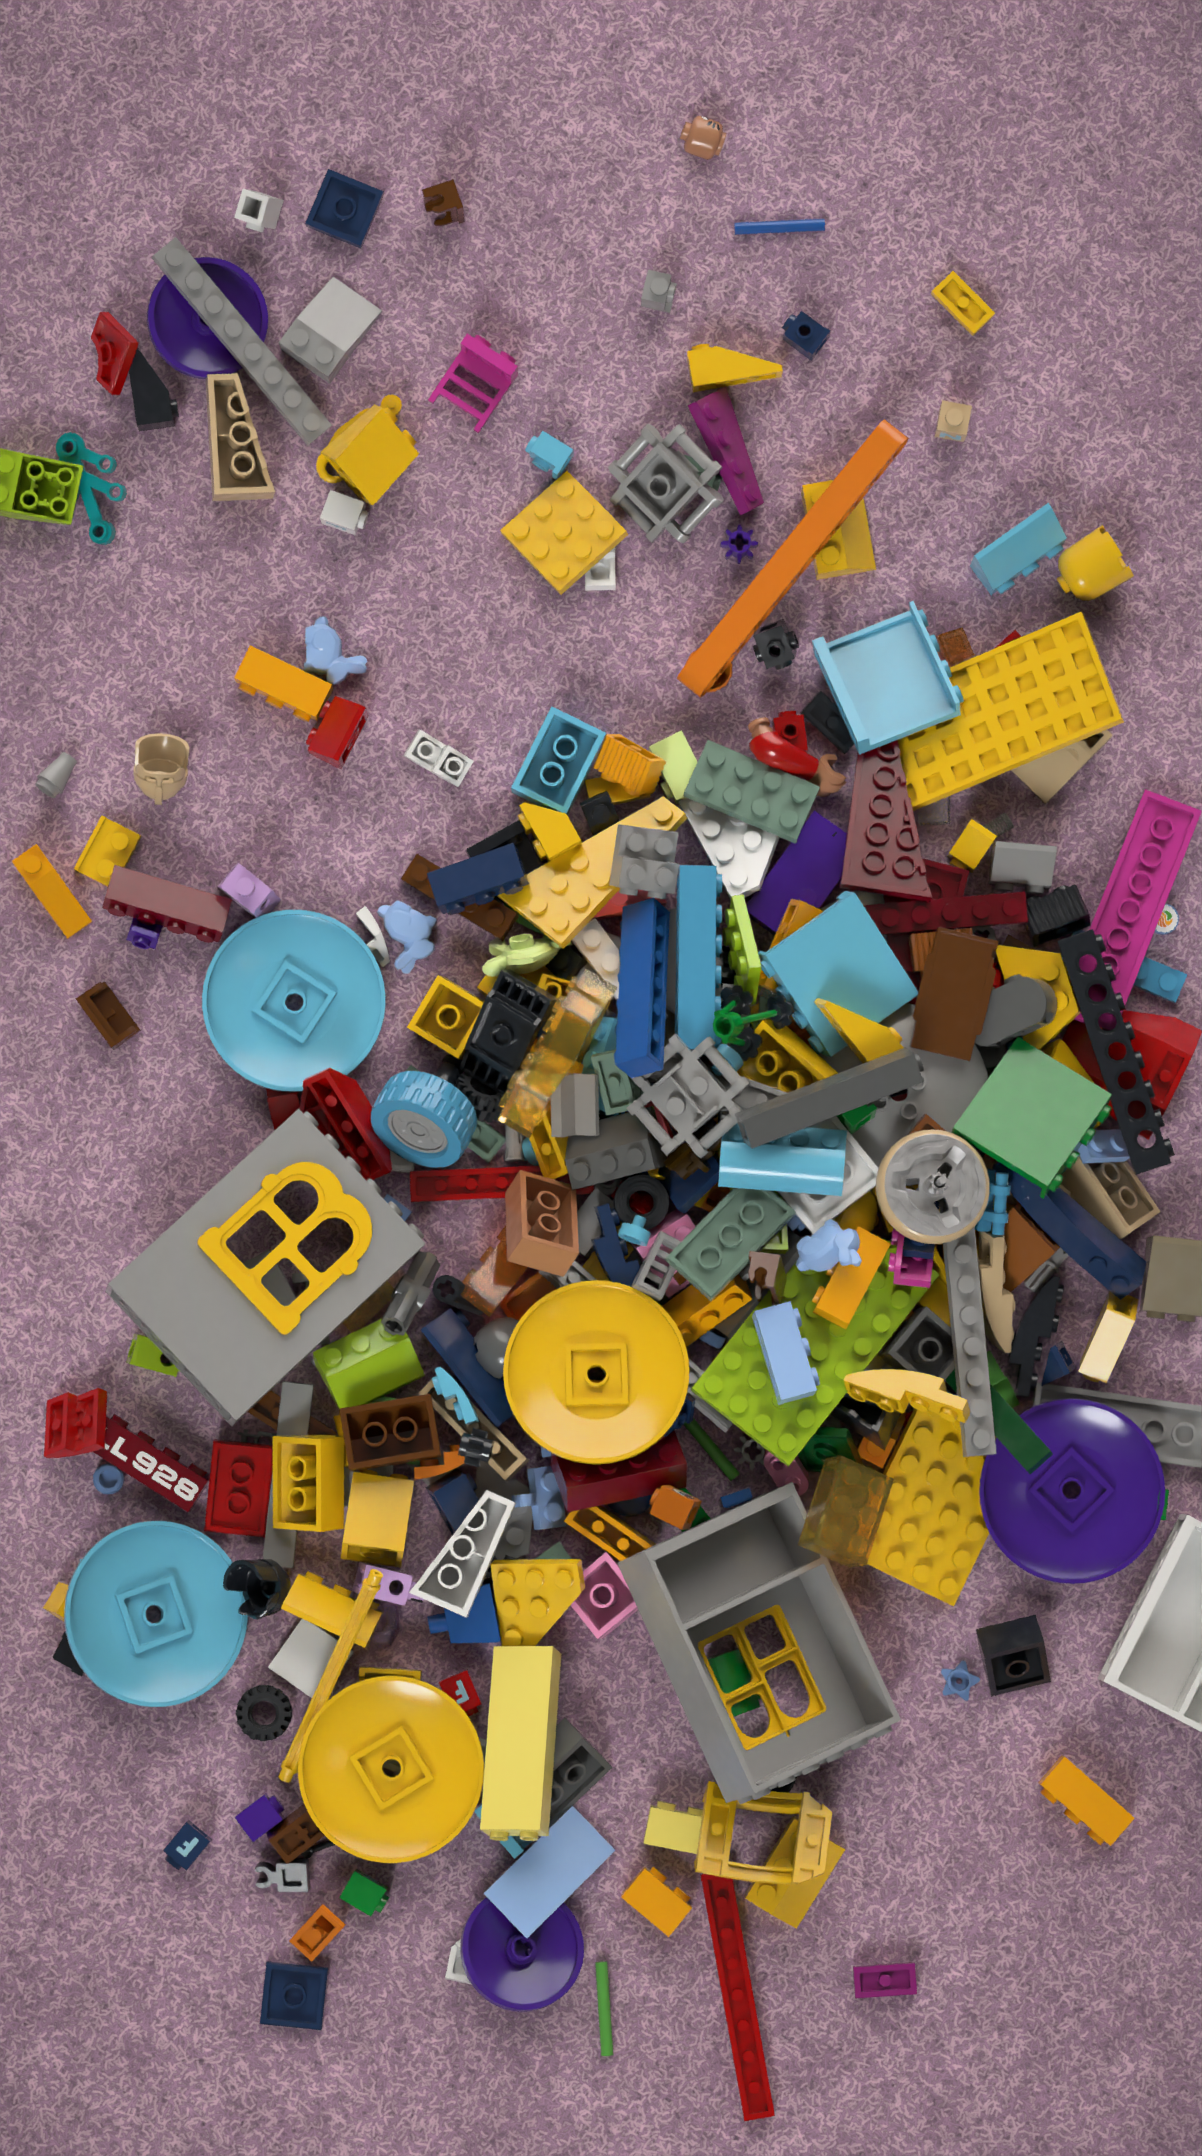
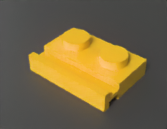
M101 816L74 870L108 887L114 865L126 867L142 836Z

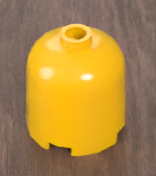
M1102 525L1061 553L1058 559V569L1061 576L1056 579L1065 594L1071 591L1076 598L1082 601H1091L1130 580L1134 575L1130 567L1126 566L1121 556L1123 555L1116 543Z

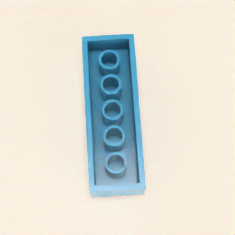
M680 865L677 875L675 1034L682 1039L691 1051L709 1036L716 1043L714 1045L716 1048L720 1045L721 1040L713 1030L714 1012L721 1010V996H715V988H719V984H721V966H716V958H719L722 948V936L716 935V927H720L722 922V905L716 904V897H720V893H722V874H717V866Z

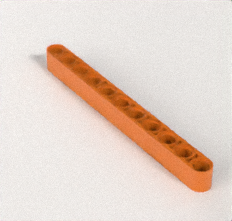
M885 419L879 423L682 668L677 676V680L700 698L709 691L908 442L909 438Z

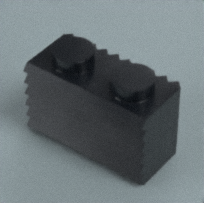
M1075 884L1071 887L1063 885L1054 889L1049 895H1044L1043 897L1034 896L1026 900L1028 922L1023 924L1034 947L1091 926L1090 914Z

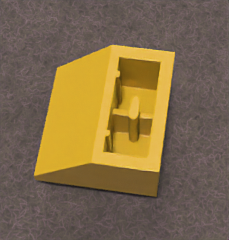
M526 802L519 805L520 814L517 815L518 820H520L524 827L525 834L532 833L534 836L533 848L541 862L545 859L550 862L581 844V839L566 813Z

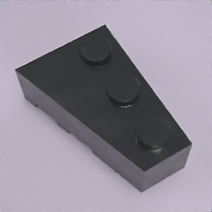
M846 1393L830 1414L885 1451L901 1412L895 1410L894 1412H887L878 1407L876 1403L867 1400L860 1402Z

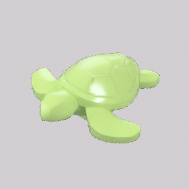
M531 934L515 935L509 938V945L505 943V939L501 941L496 938L489 943V952L496 957L488 960L482 966V971L491 977L498 976L501 970L511 969L517 974H527L549 963L561 947L546 935L540 939H533Z

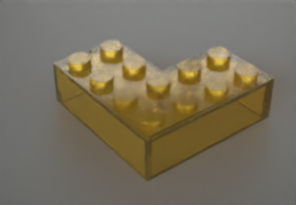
M585 969L579 979L576 977L572 978L565 990V993L568 995H560L552 1008V1012L556 1013V1015L552 1014L543 1028V1031L547 1032V1034L543 1033L534 1047V1050L537 1052H529L521 1065L523 1072L520 1071L519 1073L516 1071L507 1086L512 1090L506 1091L498 1105L503 1108L498 1117L500 1122L527 1138L531 1137L551 1108V1096L566 1074L575 1073L582 1063L618 987Z

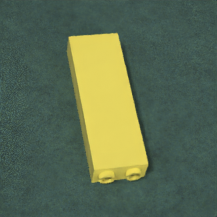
M494 1646L480 1823V1830L490 1836L492 1840L506 1841L509 1836H520L521 1840L537 1841L538 1836H549L561 1653L553 1646Z

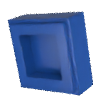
M749 1487L722 1496L720 1500L723 1508L725 1507L726 1509L752 1500L753 1496Z

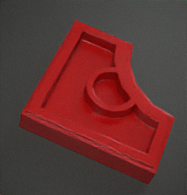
M100 312L91 335L98 354L96 380L111 395H120L139 342L109 312Z

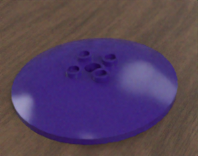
M1073 1398L1058 1399L1036 1405L1021 1413L1019 1416L1051 1450L1053 1455L1033 1473L1029 1474L996 1437V1454L986 1455L982 1466L979 1487L983 1518L993 1540L1000 1550L1017 1566L1034 1576L1048 1581L1068 1584L1088 1583L1109 1577L1121 1571L1146 1549L1156 1533L1163 1514L1165 1481L1159 1457L1145 1433L1127 1416L1114 1408L1095 1401ZM1069 1481H1075L1080 1485V1493L1074 1498H1068L1063 1494V1486Z

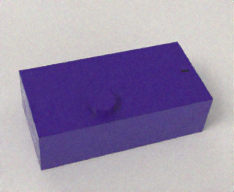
M814 810L805 822L796 844L790 843L763 881L761 889L755 892L747 903L749 918L775 936L791 899L801 900L820 909L841 880L847 833Z

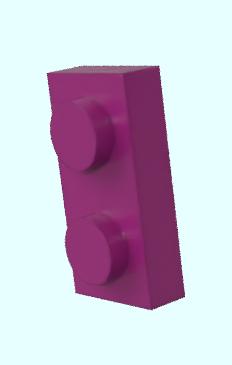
M915 1962L853 1966L855 1999L917 1994Z

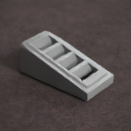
M660 1231L631 1287L645 1293L656 1302L660 1301L676 1270L670 1264L667 1267L654 1259L658 1256L666 1261V1257L669 1255V1253L659 1249L661 1244L674 1250L681 1241ZM650 1267L664 1274L663 1278L649 1272ZM646 1279L658 1285L657 1289L645 1283L644 1280Z

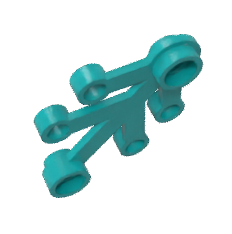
M65 433L56 443V453L59 456L58 461L84 466L82 460L95 464L100 472L106 474L114 472L117 467L114 457L105 454L100 455L87 449L83 438L76 433ZM69 442H72L74 446L73 450L70 453H68L66 451V445ZM109 459L110 467L105 470L103 468V461ZM83 467L77 500L81 494L91 522L89 528L91 540L97 544L107 545L114 540L116 530L112 523L103 520L92 488L105 493L110 500L121 502L126 498L127 490L124 485L110 483L86 472L85 467ZM119 487L120 495L115 498L113 496V490L114 488ZM102 526L104 533L101 537H98L96 530Z

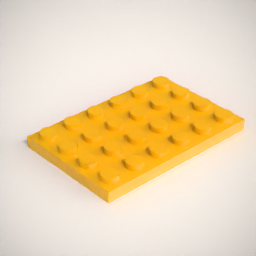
M914 1408L845 1551L846 1554L953 1607L989 1535L981 1510L979 1494L980 1476L986 1455L963 1457L960 1421L950 1422L940 1417L938 1413L930 1410L922 1412Z

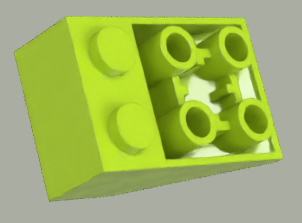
M0 448V516L71 525L84 466Z

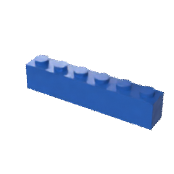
M655 898L624 906L620 922V972L618 973L619 994L616 1001L618 1015L617 1025L615 1026L616 1051L614 1052L615 1065L630 1078L663 1070L670 912Z

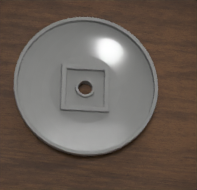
M904 1004L879 1022V1024L888 1028L893 1027L903 1039L900 1044L914 1054L919 1055L924 1067V1071L920 1072L923 1082L906 1088L907 1097L903 1101H895L888 1095L868 1103V1107L872 1104L876 1106L875 1117L852 1134L853 1138L878 1168L887 1151L897 1141L905 1137L924 1114H927L944 1130L952 1133L954 1125L988 1079L984 1061L975 1044L970 1061L909 1047L915 1024L913 1019L914 1004ZM848 1045L832 1057L821 1053L818 1054L838 1073L862 1064ZM906 1179V1186L919 1183L918 1179Z

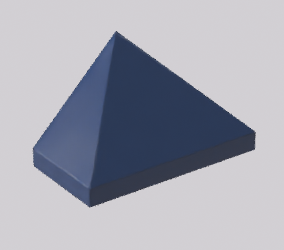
M1063 1341L1056 1343L1050 1348L1041 1386L1065 1376L1076 1368Z

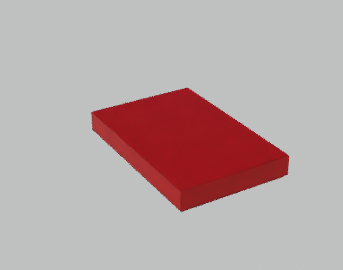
M220 1439L213 1440L204 1531L265 1538L273 1472V1445Z

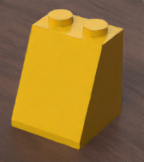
M375 404L321 451V454L355 495L372 506L419 455L418 451L414 448L417 442L407 430L400 431L395 424L398 419L388 407L382 409Z
M367 1469L353 1472L340 1559L401 1568L414 1480H408L407 1476L401 1474H391L390 1477L380 1476L376 1471Z

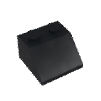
M1036 1615L976 1629L979 1650L991 1697L1051 1682L1045 1643Z

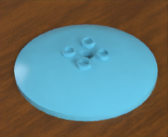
M282 910L264 914L252 919L234 931L214 955L206 973L202 993V1009L206 1029L213 1045L224 1061L234 1071L254 1084L283 1092H302L305 1078L329 1067L346 1076L355 1070L370 1053L378 1039L386 1007V994L381 970L365 942L353 930L338 920L307 910ZM297 994L303 998L301 1009L292 1011L287 1008L286 1000L290 995Z
M147 1521L128 1525L110 1533L96 1543L86 1553L74 1571L68 1586L64 1607V1623L68 1643L74 1658L87 1677L96 1686L116 1699L145 1707H166L188 1702L215 1686L227 1674L239 1655L244 1642L248 1621L247 1615L238 1613L240 1605L245 1602L243 1592L226 1591L223 1588L225 1572L233 1563L225 1551L203 1533L186 1525L167 1521ZM151 1605L157 1606L161 1611V1618L157 1623H151L146 1618V1610Z

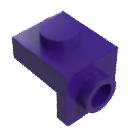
M133 917L126 940L131 941L134 946L141 949H156L163 926L158 924L145 925Z

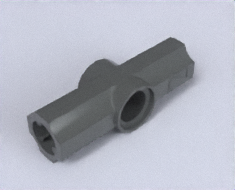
M419 1251L411 1262L406 1274L401 1277L391 1294L393 1299L381 1320L384 1330L388 1333L403 1336L408 1330L415 1314L418 1313L431 1292L429 1287L441 1265L434 1254Z

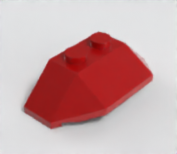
M330 1067L305 1078L303 1081L300 1111L303 1114L306 1111L309 1112L319 1124L316 1128L324 1136L329 1134L336 1140L340 1146L337 1150L345 1158L350 1156L361 1168L359 1173L366 1181L369 1178L374 1180L392 1171L390 1149L385 1146L373 1130L371 1124V1111L373 1107L357 1081Z

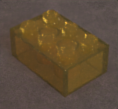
M843 1456L826 1458L798 1545L850 1568L866 1566L894 1478Z

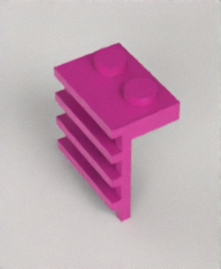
M467 333L460 343V353L428 401L434 404L439 395L479 420L473 429L479 434L513 381L517 378L518 366L515 365L516 360L506 352L501 351L498 354L489 348L491 344L479 335L472 337ZM458 366H462L497 389L498 393L494 399L455 375L454 372ZM448 381H452L489 405L484 414L445 390L444 387Z

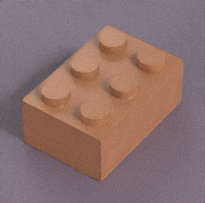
M520 1170L505 1192L507 1261L564 1277L579 1254L576 1189L572 1190L571 1184Z

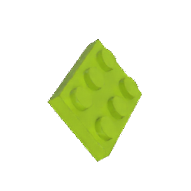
M744 895L731 896L730 908L725 910L727 927L722 930L723 943L730 948L728 962L730 969H735L734 986L740 985L743 991H749L753 995L751 1005H755L761 963Z

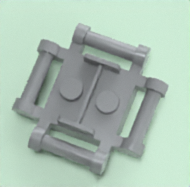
M646 424L641 430L639 438L621 458L614 460L608 466L611 474L621 483L618 486L619 489L610 498V501L616 507L619 505L646 533L645 537L651 543L658 539L665 529L677 541L685 543L691 537L690 532L713 507L718 508L724 501L722 495L707 484L718 474L722 466L717 461L713 462L685 434L686 429L681 424H678L664 439L654 426ZM675 442L705 470L700 476L697 474L699 470L680 451L676 452L672 448ZM650 443L654 448L629 474L627 471L629 465ZM699 493L704 498L703 502L681 525L678 524L675 518Z
M674 1034L668 1039L669 1043L664 1047V1063L677 1052L684 1059L653 1086L647 1080L653 1073L631 1078L644 1094L626 1109L632 1116L636 1115L663 1146L661 1150L666 1156L686 1141L699 1158H703L708 1153L707 1149L737 1124L735 1113L743 1110L733 1099L750 1082L745 1076L740 1077L714 1046L716 1043L710 1036L691 1051L677 1034ZM705 1054L732 1085L728 1090L702 1062L700 1057ZM652 1101L677 1130L678 1134L671 1138L644 1106ZM726 1107L730 1113L699 1140L694 1133Z

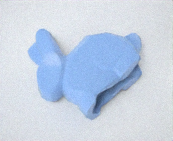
M320 616L316 619L314 625L306 627L305 672L317 673L319 675L326 674V681L332 685L345 680L348 674H363L366 672L367 667L365 664L367 659L364 656L359 655L349 658L342 656V641L336 630L328 625L326 616Z
M397 900L391 906H380L377 913L383 918L384 927L390 937L404 944V951L395 960V968L402 970L405 974H409L416 960L428 957L435 950V944L429 940V937L432 934V928L437 919L430 915L425 916L412 909L411 906Z
M832 1219L827 1220L825 1225L819 1228L811 1237L805 1236L797 1243L799 1254L796 1262L799 1271L811 1269L822 1272L832 1269L838 1262L842 1266L850 1264L857 1267L860 1266L862 1260L857 1253L860 1245L858 1232L851 1228L842 1230L837 1222Z

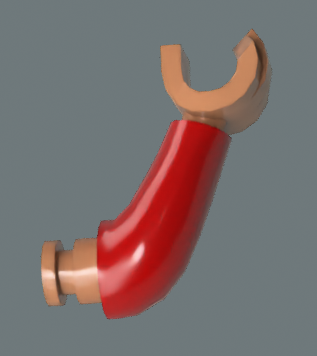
M766 717L755 719L748 724V729L752 733L749 748L758 761L819 786L820 789L817 796L827 797L831 793L838 792L847 783L845 781L847 777L835 772L831 768L837 761L835 754L823 755L818 760L816 757L783 739L779 732L773 731L769 727L770 721Z

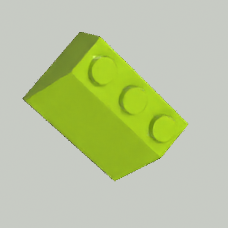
M382 1319L313 1352L315 1366L338 1409L368 1404L425 1376L406 1332L403 1336L398 1334L392 1335L384 1330V1326L381 1323Z

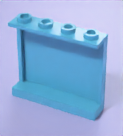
M914 601L909 602L910 611L826 643L823 636L812 640L815 658L859 755L961 715L960 703L964 702L958 685L952 686L949 677H952L950 667L946 660H940L937 653L940 652L938 641L934 634L929 636L926 629L929 626L927 617L923 609L917 610Z
M850 891L841 893L836 897L838 901L767 952H758L762 971L768 978L773 977L778 987L775 988L777 994L784 995L786 1001L792 1004L794 1009L792 1017L801 1029L805 1027L809 1033L810 1038L808 1042L817 1054L821 1053L830 1057L846 1047L847 1044L814 1003L817 998L830 1001L879 1023L918 995L914 984L855 892Z

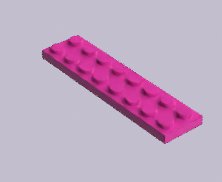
M1146 789L1089 929H1093L1095 935L1101 934L1106 951L1102 952L1101 955L1104 964L1111 963L1116 978L1115 981L1111 982L1114 994L1121 993L1124 1005L1127 1003L1202 812L1199 809ZM1085 955L1080 958L1079 967L1084 972H1092L1096 969L1097 962L1094 957ZM1095 984L1090 987L1088 994L1093 1001L1100 1002L1105 999L1107 992L1102 985ZM1080 1011V1014L1075 1018V1020H1078V1021L1084 1023V1020H1083V1017H1082V1014H1081V1011ZM1105 1013L1099 1017L1098 1024L1102 1030L1110 1031L1115 1028L1116 1019L1112 1014Z

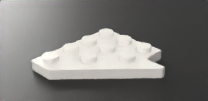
M689 798L679 801V806L686 814L687 821L711 865L717 866V874H722V885L730 899L734 895H744L745 898L759 891L780 837Z

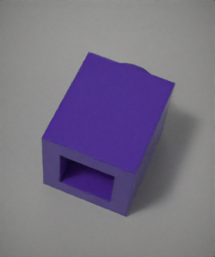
M265 1793L234 1818L252 1842H254L285 1818L281 1813L285 1809L275 1795L269 1797Z

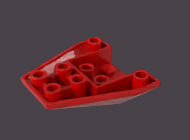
M1123 1010L1122 1018L1124 1023L1130 1021L1136 1038L1130 1040L1134 1052L1140 1050L1145 1064V1068L1140 1069L1143 1080H1150L1155 1097L1150 1099L1153 1110L1160 1109L1163 1116L1194 1054L1202 1030L1176 1017ZM1074 1019L1070 1022L1062 1041L1069 1047L1094 1084L1107 1091L1085 1023ZM1115 1042L1109 1046L1108 1054L1114 1060H1121L1126 1055V1048L1123 1044ZM1122 1072L1118 1077V1084L1123 1089H1131L1136 1083V1078L1131 1072ZM1110 1101L1108 1106H1110V1107L1112 1108V1110H1111V1112L1109 1113V1115L1117 1122V1119H1116V1116H1115V1113H1114V1110H1113V1107H1112V1104H1111V1101ZM1132 1101L1128 1105V1113L1132 1118L1139 1119L1144 1116L1146 1109L1142 1102ZM1142 1130L1138 1135L1149 1140L1153 1132Z

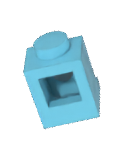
M544 431L541 432L539 437L533 436L525 449L530 454V457L533 458L532 463L545 472L549 469L552 470V478L555 480L562 475L574 456L572 448Z

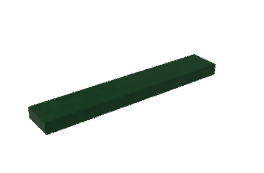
M954 1368L945 1381L957 1393ZM990 1384L995 1436L1024 1469L1031 1474L1049 1459L1053 1453Z

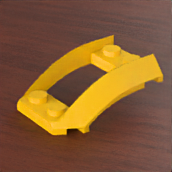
M708 1781L702 1801L704 1806L697 1855L694 1861L695 1872L742 1881L773 1884H799L825 1873L832 1811L823 1803L822 1805L810 1796L809 1792L785 1793L773 1791L759 1799H752L743 1804H739L738 1800L726 1803L718 1784ZM736 1808L767 1813L799 1814L792 1868L766 1867L729 1861Z

